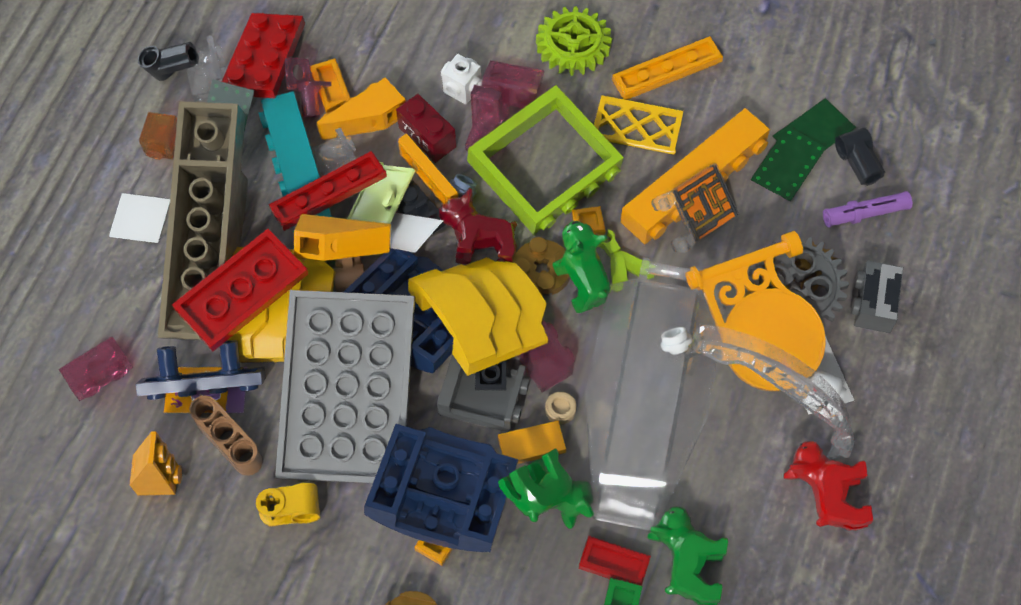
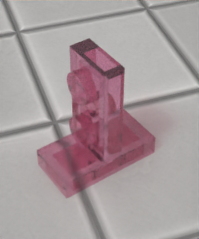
M474 84L471 91L472 128L465 143L467 151L469 147L507 121L510 114V106L502 104L501 91H497L492 87H482Z

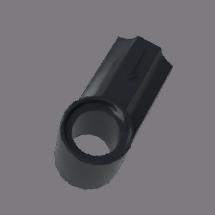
M191 42L160 50L155 46H148L138 56L140 67L158 81H164L173 72L194 67L199 62V55Z
M860 128L835 138V147L838 155L842 160H848L861 185H872L884 177L885 171L873 151V140L866 128Z

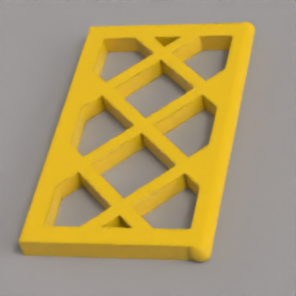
M601 95L594 126L599 130L600 127L607 123L615 134H602L609 142L675 155L684 111ZM605 104L619 106L621 110L609 116L604 108ZM635 109L648 112L650 115L637 121L630 111ZM625 114L632 125L620 130L613 120ZM660 116L676 117V121L667 127L660 119ZM654 120L661 128V131L649 136L642 126ZM637 129L644 140L627 139L624 135ZM666 135L671 144L670 147L657 145L654 141Z

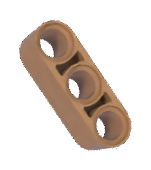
M204 395L195 398L189 409L190 415L200 431L240 474L249 476L257 473L262 467L263 460L254 441L211 396ZM206 410H213L209 417L200 418L201 414ZM224 432H233L230 438L220 440V436ZM244 453H253L250 460L246 462L239 461Z

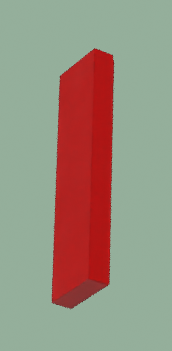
M370 151L270 203L269 207L283 231H286L297 225L301 214L316 215L387 177V173L374 153Z

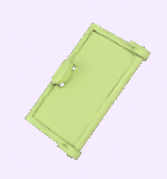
M380 162L387 173V177L360 191L347 219L390 224L414 176L415 169L387 166Z

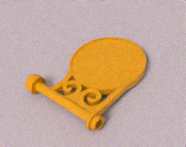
M796 231L781 235V242L700 271L693 266L690 267V271L685 273L690 289L702 290L722 340L725 358L732 371L745 383L765 391H784L802 384L818 369L825 352V330L818 313L804 298L791 292L782 284L774 267L773 258L786 253L789 258L803 253L802 242ZM764 261L765 269L757 268L752 273L753 280H758L760 275L762 276L763 283L761 285L752 284L748 278V267ZM721 282H729L736 289V296L734 298H728L725 295L726 292L732 289L729 285L723 286L718 293V298L722 304L726 306L735 305L729 312L725 323L714 295L715 286ZM771 282L774 288L766 289ZM745 288H746L748 291L753 292V293L747 295L746 297H744V295H745Z

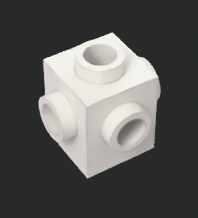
M457 54L451 62L448 61L441 71L443 92L466 105L482 86L481 66L471 58H465Z

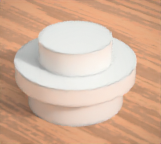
M677 327L661 335L662 342L660 345L663 351L670 352V354H679L689 348L688 345L692 343L693 339L691 334L687 333L686 328Z

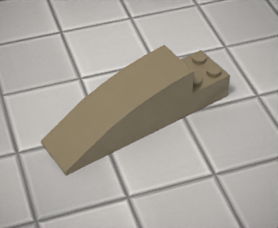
M179 101L158 338L201 340L173 309L172 304L233 256L235 249L240 247L248 178L241 171L246 114L239 104Z

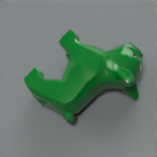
M572 221L564 227L562 232L564 247L567 250L561 259L553 262L552 266L557 276L568 274L578 288V297L573 298L571 302L576 313H582L606 303L610 293V282L602 261L596 252L597 247L608 238L606 235H595L592 228L587 224Z
M557 449L546 453L542 458L528 466L524 465L498 481L499 487L506 497L525 516H529L532 522H537L539 515L550 509H558L561 511L564 524L567 528L572 529L578 515L582 514L589 518L594 515L591 508L594 499L590 483L588 481L572 480L571 476L559 462Z
M671 507L664 513L659 523L651 527V533L647 536L649 540L664 543L672 554L670 586L665 588V592L670 595L678 594L694 601L698 605H718L721 600L722 584L714 583L713 585H708L699 574L706 561L722 562L723 556L727 554L728 539L721 538L716 541L709 539L703 533L694 529L691 524V518L683 507Z

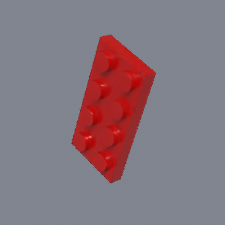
M251 13L221 82L254 90L253 97L275 99L305 26L303 16Z
M267 229L175 301L172 307L213 352L309 274L308 269Z

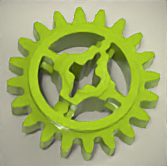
M577 6L573 8V12H569L566 7H563V14L561 15L555 10L552 11V19L544 17V25L538 26V34H536L537 53L541 54V61H549L550 69L558 65L560 74L565 69H569L570 76H573L575 70L578 69L582 75H585L586 67L595 71L596 63L603 65L604 57H609L612 38L610 37L611 29L606 28V20L598 21V13L589 16L588 8L584 9L582 13L578 12Z

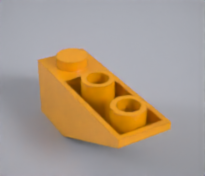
M385 77L379 82L369 85L359 95L346 100L339 108L324 114L317 121L320 138L326 140L385 130L397 122L396 109L404 104L406 99Z
M301 214L294 229V256L296 258L327 261L389 253L391 224Z
M151 431L133 454L130 486L137 495H176V484H180L182 480L181 465H178L174 455L170 453L167 444L162 441L158 433Z

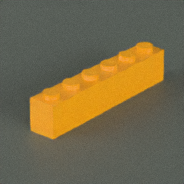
M744 108L622 208L620 222L644 245L651 239L657 240L664 234L669 224L673 221L677 223L683 218L671 191L715 165L723 183H725L733 171L739 172L744 168L751 156L754 154L759 155L766 149L770 129Z

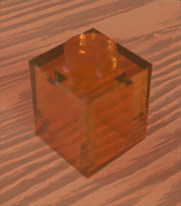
M148 112L139 138L146 156L157 160L162 158L173 160L177 128L176 116Z

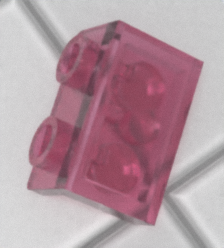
M490 60L483 75L481 99L483 101L525 108L537 99L538 91L543 82L544 70Z
M542 319L541 324L548 337V343L517 355L522 365L526 366L527 372L543 393L573 375V362H575V358L571 350L567 346L562 347L557 340L558 334L554 326L550 322L546 324Z
M110 337L61 367L59 371L68 383L71 391L81 401L84 398L94 396L99 392L100 388L111 381L123 378L133 367L114 338Z

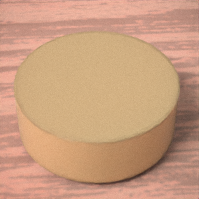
M566 392L551 394L545 405L548 419L552 422L559 421V424L569 423L576 414V401L573 396Z

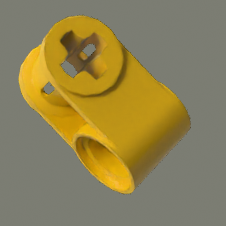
M300 483L293 486L263 490L256 498V507L260 519L268 526L294 523L303 524L317 521L320 519L317 485L313 483ZM271 504H276L273 511H268Z

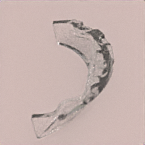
M712 325L698 326L692 337L693 341L688 345L689 348L684 352V356L692 358L697 355H704L721 364H740L750 368L835 430L831 437L833 445L827 456L829 459L839 460L850 456L854 448V434L847 407L836 390L821 375L788 352L754 336L724 327Z

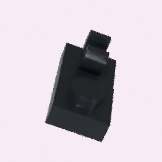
M411 180L398 207L400 213L440 220L438 208L430 201L420 187ZM442 222L432 234H434L436 231L444 227L446 224Z

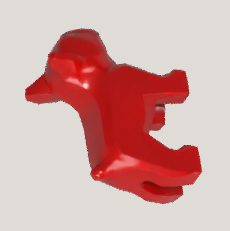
M814 441L801 443L794 454L793 464L784 473V479H802L812 487L819 517L816 521L817 526L830 525L851 531L866 528L873 522L871 505L862 506L858 509L846 502L849 487L860 485V479L867 477L866 462L860 461L854 466L846 465L840 461L829 460L824 455L821 447Z

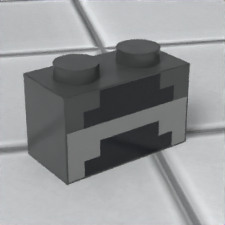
M867 260L863 271H857L854 288H858L859 292L858 297L854 296L851 306V314L855 315V327L891 333L898 318L904 267Z

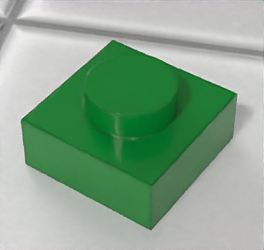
M610 578L604 605H639L643 586Z

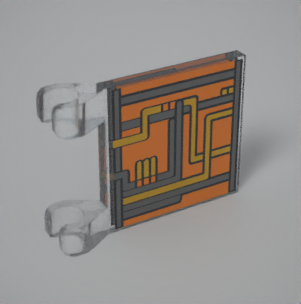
M717 164L708 166L671 191L651 201L655 211H667L675 204L688 232L671 241L674 252L680 251L685 253L689 251L697 242L739 215Z

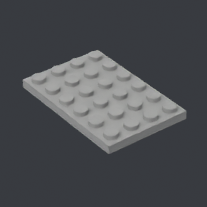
M290 290L275 478L373 484L395 424L407 427L415 310L414 296Z

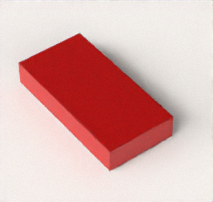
M588 536L578 569L608 579L613 578L642 586L651 556Z

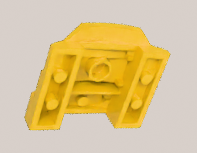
M237 247L233 253V256L244 247ZM289 249L294 255V249ZM297 258L308 269L309 274L290 290L333 292L336 272L326 261ZM290 290L228 339L238 341L240 362H284Z
M486 257L467 265L460 264L444 271L433 269L409 278L408 291L411 296L415 297V301L420 309L425 311L433 308L454 338L452 354L467 376L548 343V337L541 324L547 303L531 279L516 263L493 261Z

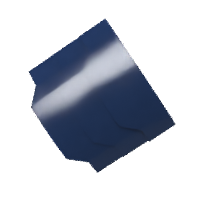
M390 248L389 253H384L343 293L411 296L408 291L409 278L433 269L444 270L428 257H417L409 251ZM415 301L411 366L425 372L434 373L452 354L454 338L433 308L422 311Z
M395 424L364 505V515L394 531L424 542L464 551L491 552L507 499L500 489L498 481L516 470L518 459L496 453L491 444L459 438L432 427L416 430Z

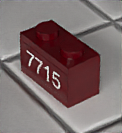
M418 93L396 109L399 129L405 134L407 133L434 163L457 147L455 128Z

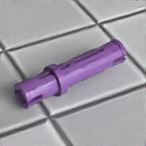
M908 191L862 202L849 201L844 206L824 209L823 220L828 228L848 222L852 224L860 223L861 219L909 210L913 204L912 197Z

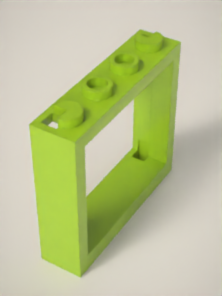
M557 85L469 147L467 162L533 235L541 229L551 228L555 224L556 218L562 213L565 215L571 213L577 207L578 201L584 197H592L599 190V185L606 180L608 182L613 181L614 177L621 172L620 168L624 159ZM557 110L604 162L537 212L489 158Z

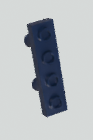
M228 340L219 347L221 370L182 374L178 372L176 347L157 348L160 375L157 377L141 378L135 384L137 396L147 395L148 400L165 398L166 393L178 392L179 397L196 395L198 390L209 389L210 394L227 392L229 387H240L241 391L255 390L266 379L265 366L254 368L240 367L238 341Z

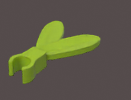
M608 229L607 236L611 241L603 242L599 247L604 249L611 258L612 287L618 295H623L628 286L627 271L642 279H652L655 273L645 261L620 251L621 248L615 240L614 232Z

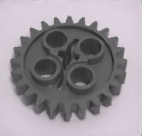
M809 237L806 244L802 243V254L789 258L785 253L774 257L773 262L776 273L784 277L785 282L783 285L787 289L791 288L793 280L801 283L817 271L822 272V275L805 281L802 290L794 287L790 291L810 303L818 313L823 326H825L823 318L833 322L835 315L831 310L841 312L843 306L838 301H846L848 295L840 291L847 289L849 286V282L840 280L846 276L847 270L837 269L841 265L842 259H831L834 249L825 253L822 251L824 242H820L815 247L812 246V237ZM799 259L808 260L811 268L806 271L800 270L796 267L795 262ZM764 261L754 264L757 268L765 269ZM750 269L749 276L752 277V273L756 269ZM759 275L758 280H751L752 284L761 285L763 283L762 276ZM771 282L766 289L774 288ZM816 284L822 285L826 288L827 294L818 297L812 293L811 287Z

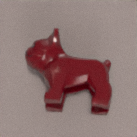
M468 188L462 197L450 198L445 204L441 205L439 208V218L443 220L444 224L454 229L458 241L456 263L470 264L475 250L494 247L499 257L497 261L513 263L517 249L515 242L516 221L510 223L506 219L479 214L473 206L472 188Z

